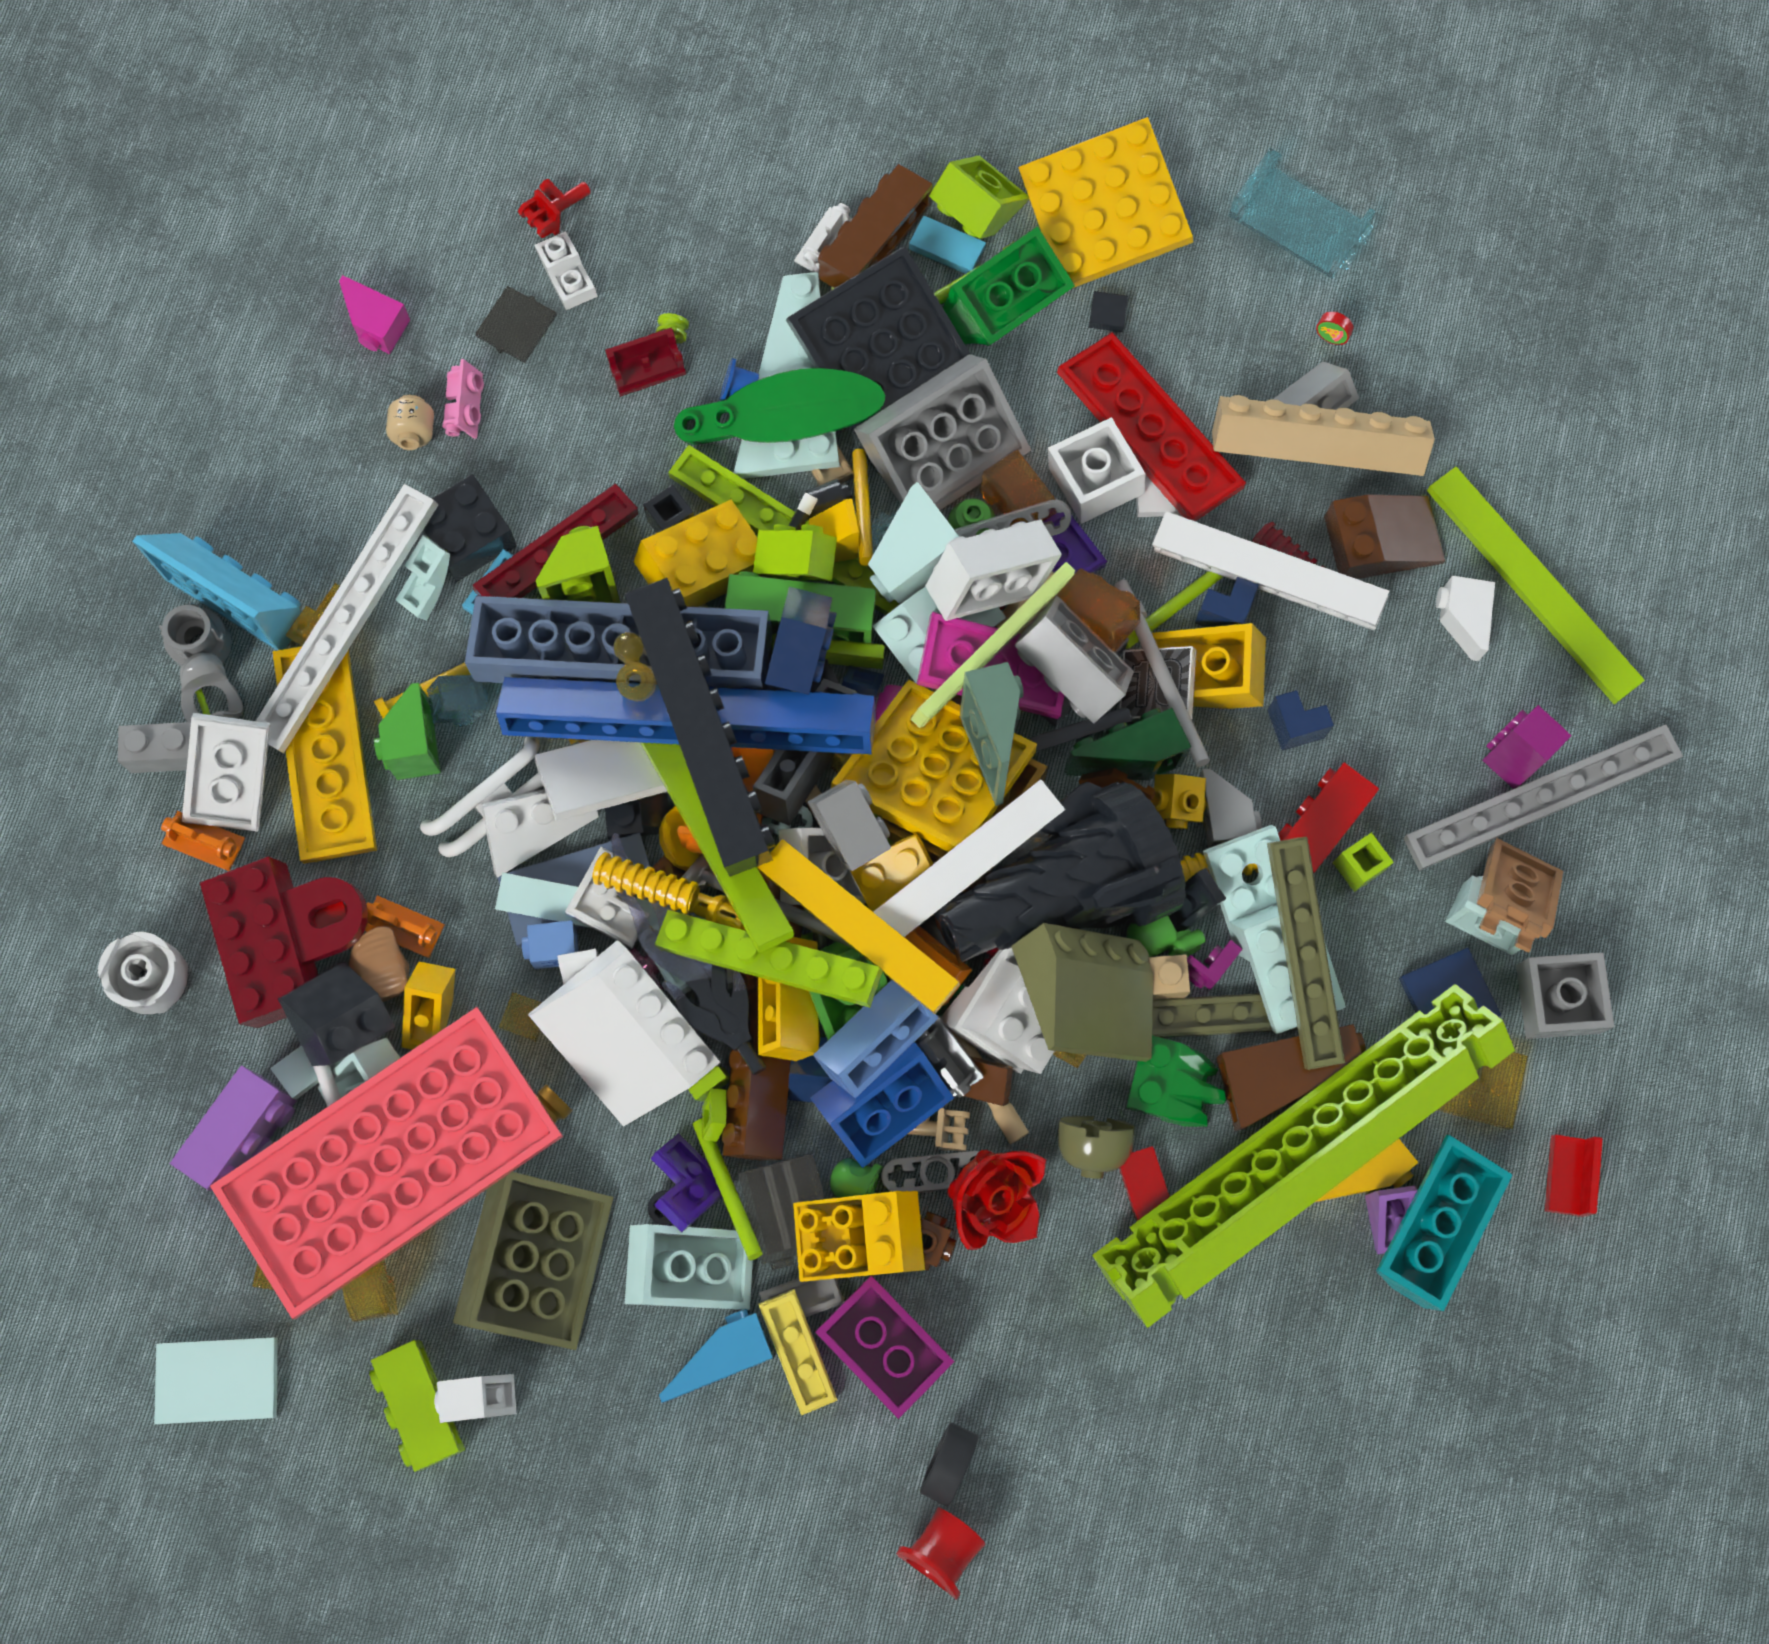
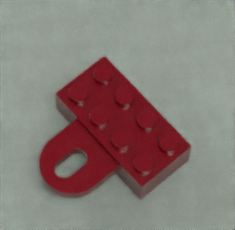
M269 856L199 882L237 1020L240 1025L261 1028L287 1018L277 998L318 976L315 962L351 948L363 935L368 921V908L365 898L351 883L335 877H323L293 887L287 864ZM339 902H345L347 914L343 920L323 928L316 927L314 918L319 910Z

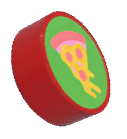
M1326 312L1321 316L1316 330L1318 335L1326 342L1334 345H1343L1348 342L1354 327L1350 319L1338 312Z

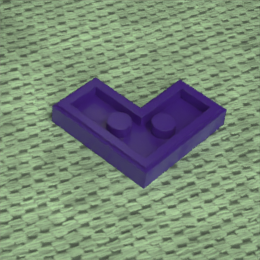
M679 1133L658 1149L651 1157V1160L676 1184L654 1206L682 1233L722 1198L721 1192L709 1163Z

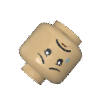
M404 395L393 401L388 408L387 436L393 443L405 450H415L428 444L433 435V409L424 399L416 395Z

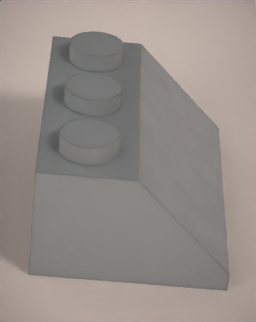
M1057 595L1022 632L1015 644L1020 658L1027 665L1035 666L1045 675L1044 680L1047 685L1055 692L1061 691L1070 700L1072 709L1080 717H1087L1093 724L1126 695L1134 673Z

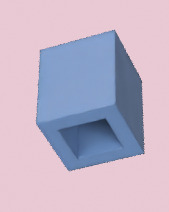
M572 920L527 925L528 937H522L524 960L530 959L534 969L559 967L558 955L579 952L577 928Z

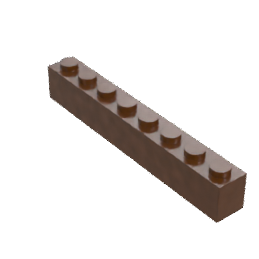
M760 872L774 898L780 900V887ZM792 905L801 910H804V907L801 905ZM788 921L793 929L794 937L801 938L802 926ZM740 972L736 982L737 991L748 990L750 999V1031L754 1040L751 1043L758 1052V977ZM732 1049L729 1057L731 1067L730 1082L726 1093V1125L722 1134L724 1143L723 1156L757 1161L782 1160L791 1060L760 1055L767 1068L761 1073L753 1075L739 1051L735 1052Z

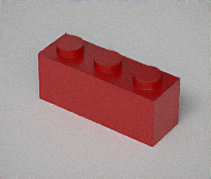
M1345 762L1337 771L1329 768L1317 784L1322 788V791L1315 799L1308 795L1295 812L1301 816L1293 827L1286 823L1278 833L1280 841L1299 837L1308 838L1313 874L1379 791L1377 786Z

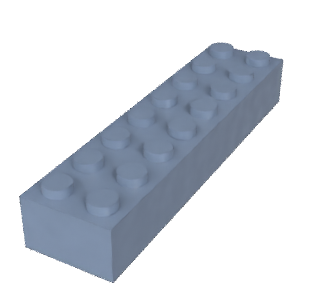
M487 596L475 597L465 664L475 682L503 683L504 677H529L532 679H566L570 681H603L610 683L636 682L658 685L629 604ZM687 607L686 610L681 611L685 623L692 621L700 642L693 644L697 656L704 654L712 675L706 677L708 686L715 688L766 690L767 684H765L769 668L773 635L769 611Z

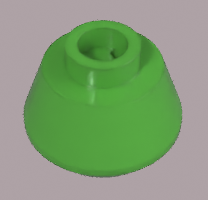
M972 498L961 501L953 507L949 514L948 523L953 529H957L996 517V515L987 503ZM982 528L978 530L976 535H980L981 533L989 529Z

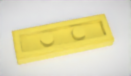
M795 1289L758 1303L801 1416L838 1401Z

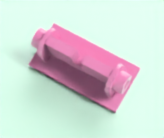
M461 359L460 366H452L451 371L447 373L446 398L448 400H456V403L445 404L442 427L446 429L445 434L448 436L456 437L460 435V431H464L472 438L477 439L478 424L481 420L480 401L481 391L484 387L483 373L464 359Z

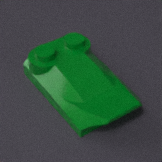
M1037 226L950 286L943 309L964 344L990 346L1071 290L1075 285Z

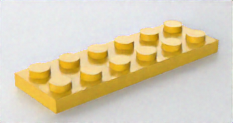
M302 646L272 651L277 686ZM348 649L285 750L299 856L303 864L377 851Z

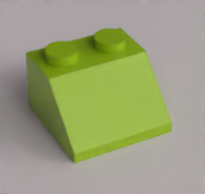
M980 155L949 162L929 195L937 203V208L946 216L954 217L963 225L962 228L968 235L979 239L995 235L1029 200V196Z

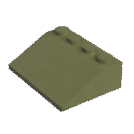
M1043 923L1011 946L1048 1050L1143 1062L1151 1059L1153 971L1148 961V952L1140 940Z
M511 1172L489 1187L482 1207L453 1323L576 1350L614 1197L516 1172Z

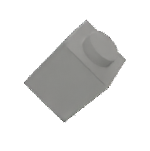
M1202 770L1199 777L1206 778V809L1203 813L1208 849L1262 828L1259 811H1254L1252 800L1213 770Z

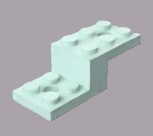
M1269 825L1203 850L1210 875L1227 898L1220 906L1231 939L1242 948L1239 956L1250 962L1272 1031L1279 1034L1297 1027L1293 997L1290 991V979L1267 843L1280 841L1276 827ZM1248 864H1256L1259 871L1258 877L1251 883H1245L1242 879L1243 869ZM1326 946L1336 1011L1346 1008Z

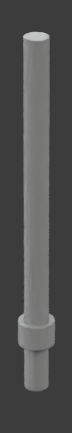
M1120 580L1115 584V589L1124 606L1122 613L1127 624L1133 626L1169 707L1173 708L1191 745L1190 754L1196 766L1202 767L1208 764L1210 759L1146 622L1147 613L1141 601L1136 600L1128 580Z

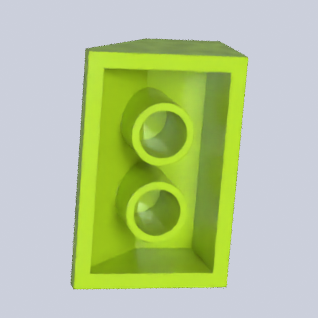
M580 526L572 529L569 534L561 536L536 579L542 599L621 603L598 526L591 528L589 526Z

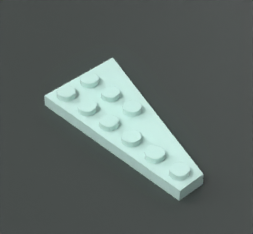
M818 272L783 276L759 370V379L791 370L815 368L786 322V319L821 297ZM836 431L812 438L779 443H758L742 439L734 474L742 479L812 471L813 469L820 470L840 467Z

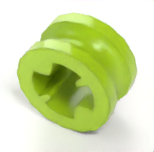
M664 313L658 317V324L660 326L656 328V332L672 327L676 344L686 341L687 334L685 331L689 327V321L686 318L672 313Z

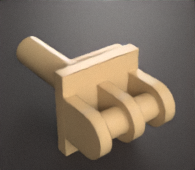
M941 1108L938 1110L937 1121H930L929 1117L909 1132L908 1135L936 1137L935 1147L941 1151H966L967 1145L963 1144L964 1135H968V1129L965 1128V1120L970 1118V1112ZM950 1118H954L953 1127L949 1126ZM949 1134H953L952 1143H948Z

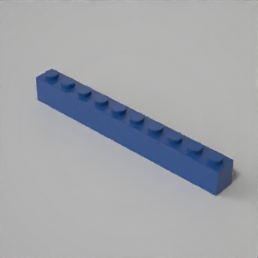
M504 677L496 710L503 735L679 744L658 685L636 682L610 683L603 681L590 682L566 679L550 680L532 679L529 677ZM717 688L725 708L718 711L722 724L730 722L737 743L732 744L731 747L872 755L876 723L874 696L857 693L830 694L824 692H813L807 695L787 690Z

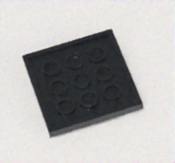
M906 246L786 319V322L815 368L853 372L867 377L881 386L885 393V402L880 411L970 354ZM864 420V421H862V422H860V423H857V424L852 425L851 427H852L853 431L855 432L854 428H856L857 426H859L860 424H862V423L865 422L866 420Z

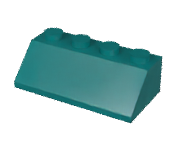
M1446 1135L1376 1272L1392 1289L1419 1306L1444 1312L1513 1175L1451 1135Z

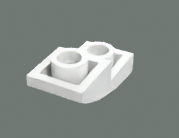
M566 231L534 245L566 310L598 297L595 287L585 271L579 254Z

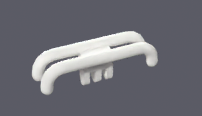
M526 736L524 739L525 746L515 756L443 815L433 821H422L420 825L421 831L429 836L438 835L452 827L474 808L483 816L482 803L541 790L544 786L539 772L514 793L505 785L506 781L534 759L540 748L538 738ZM482 818L458 839L452 842H441L438 847L440 854L445 857H454L472 847L486 835L484 819Z

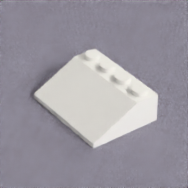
M619 940L615 941L528 1014L623 1127L689 1089L720 1063L713 1052Z

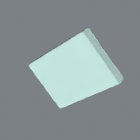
M278 1338L156 1344L154 1424L277 1418Z

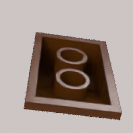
M1362 495L1334 500L1324 516L1338 573L1355 579L1444 564L1445 562L1428 496Z

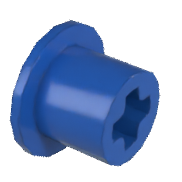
M732 358L724 378L719 402L724 401L726 397H730L750 383L759 380V374L736 367V359Z

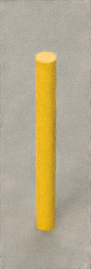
M859 448L852 452L856 520L859 530L858 552L859 563L863 566H869L868 563L873 556L867 457L866 451Z

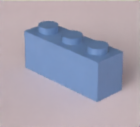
M891 980L874 996L870 1008L864 1006L813 1056L829 1078L856 1099L938 1019V1016Z

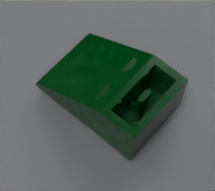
M1156 708L1143 714L1140 717L1141 721L1128 726L1124 722L1110 728L1106 732L1107 736L1098 740L1088 737L1073 745L1074 750L1070 752L1064 771L1069 776H1082V774L1116 768L1128 774L1127 778L1130 780L1149 781L1155 778V775H1163L1181 767L1191 749V745L1173 708L1161 712L1160 708Z

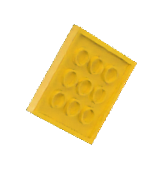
M1148 117L1018 167L1039 228L1075 287L1194 242Z
M908 679L875 723L872 755L852 754L831 782V788L845 780L856 781L858 785L862 783L871 796L872 804L869 807L873 813L913 834L918 833L920 838L949 852L989 821L999 805L995 806L961 721V705L950 700L923 728H919L911 718L934 692ZM1014 733L1004 797L1036 753L1037 744Z

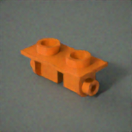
M177 811L173 818L166 817L164 819L161 830L166 832V835L161 843L162 845L230 871L245 837L217 826L182 822L183 813Z
M380 896L376 897L373 904L367 903L368 921L365 928L366 932L378 926L389 927L394 931V936L399 946L427 958L430 957L445 924Z

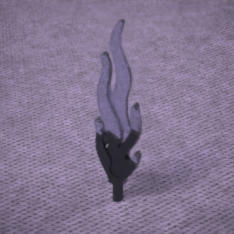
M614 833L612 836L613 857L619 856L622 858V862H624L628 857L624 852L619 834ZM626 891L622 893L617 892V895L628 904L637 936L649 957L661 968L685 982L699 997L700 1006H695L678 987L669 981H663V988L673 997L686 1021L704 1035L727 1044L735 1052L739 1051L753 1075H757L765 1070L767 1066L751 1043L754 1040L750 1031V999L746 983L741 974L738 972L733 973V993L730 995L728 991L727 968L659 950L654 944L667 910H674L671 909L670 905L667 907L660 906L659 901L655 904L651 903L658 918L659 931L651 927L645 912L634 896L627 895ZM693 912L689 914V916H693V917L699 918V917H698L695 913H693Z

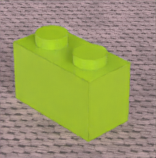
M806 524L801 525V530H796L795 527L788 525H774V530H758L753 572L760 576L774 579L832 581L837 538L824 534L823 527Z

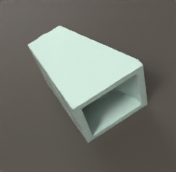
M918 482L911 486L868 563L875 573L870 577V580L889 603L895 599L901 604L924 588L933 573L934 567L938 564L944 553L946 545L954 538L959 537Z

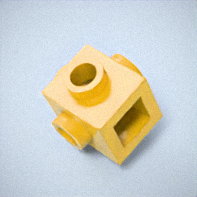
M1179 774L1155 775L1154 789L1156 795L1150 801L1163 820H1166V827L1187 829L1188 822L1203 821V813L1206 809V778Z

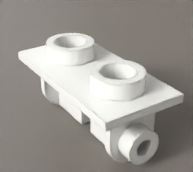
M839 203L838 206L829 207L794 262L812 272H818L819 275L818 256L825 245H831L834 242L844 222L852 220L848 215L850 213L848 206Z

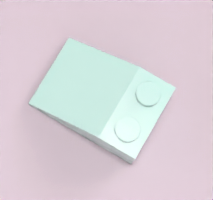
M926 587L905 600L873 625V628L915 683H917L929 616L932 612L940 613ZM997 607L959 618L995 627L1006 619V616Z
M630 1225L625 1304L750 1310L753 1260H748L736 1230L688 1227L681 1233L675 1226Z

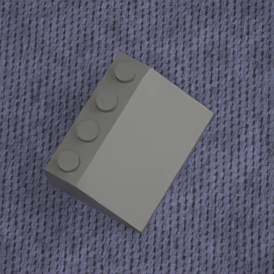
M970 354L854 428L869 459L900 504L904 501L911 486L918 482L939 511L1031 451L987 359Z

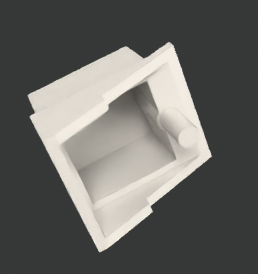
M1012 948L999 950L973 983L962 990L941 1016L942 1021L949 1030L997 1063L1012 1066L1013 1071L1020 1074L1024 1069L1041 1074L1054 1051L1048 1050Z

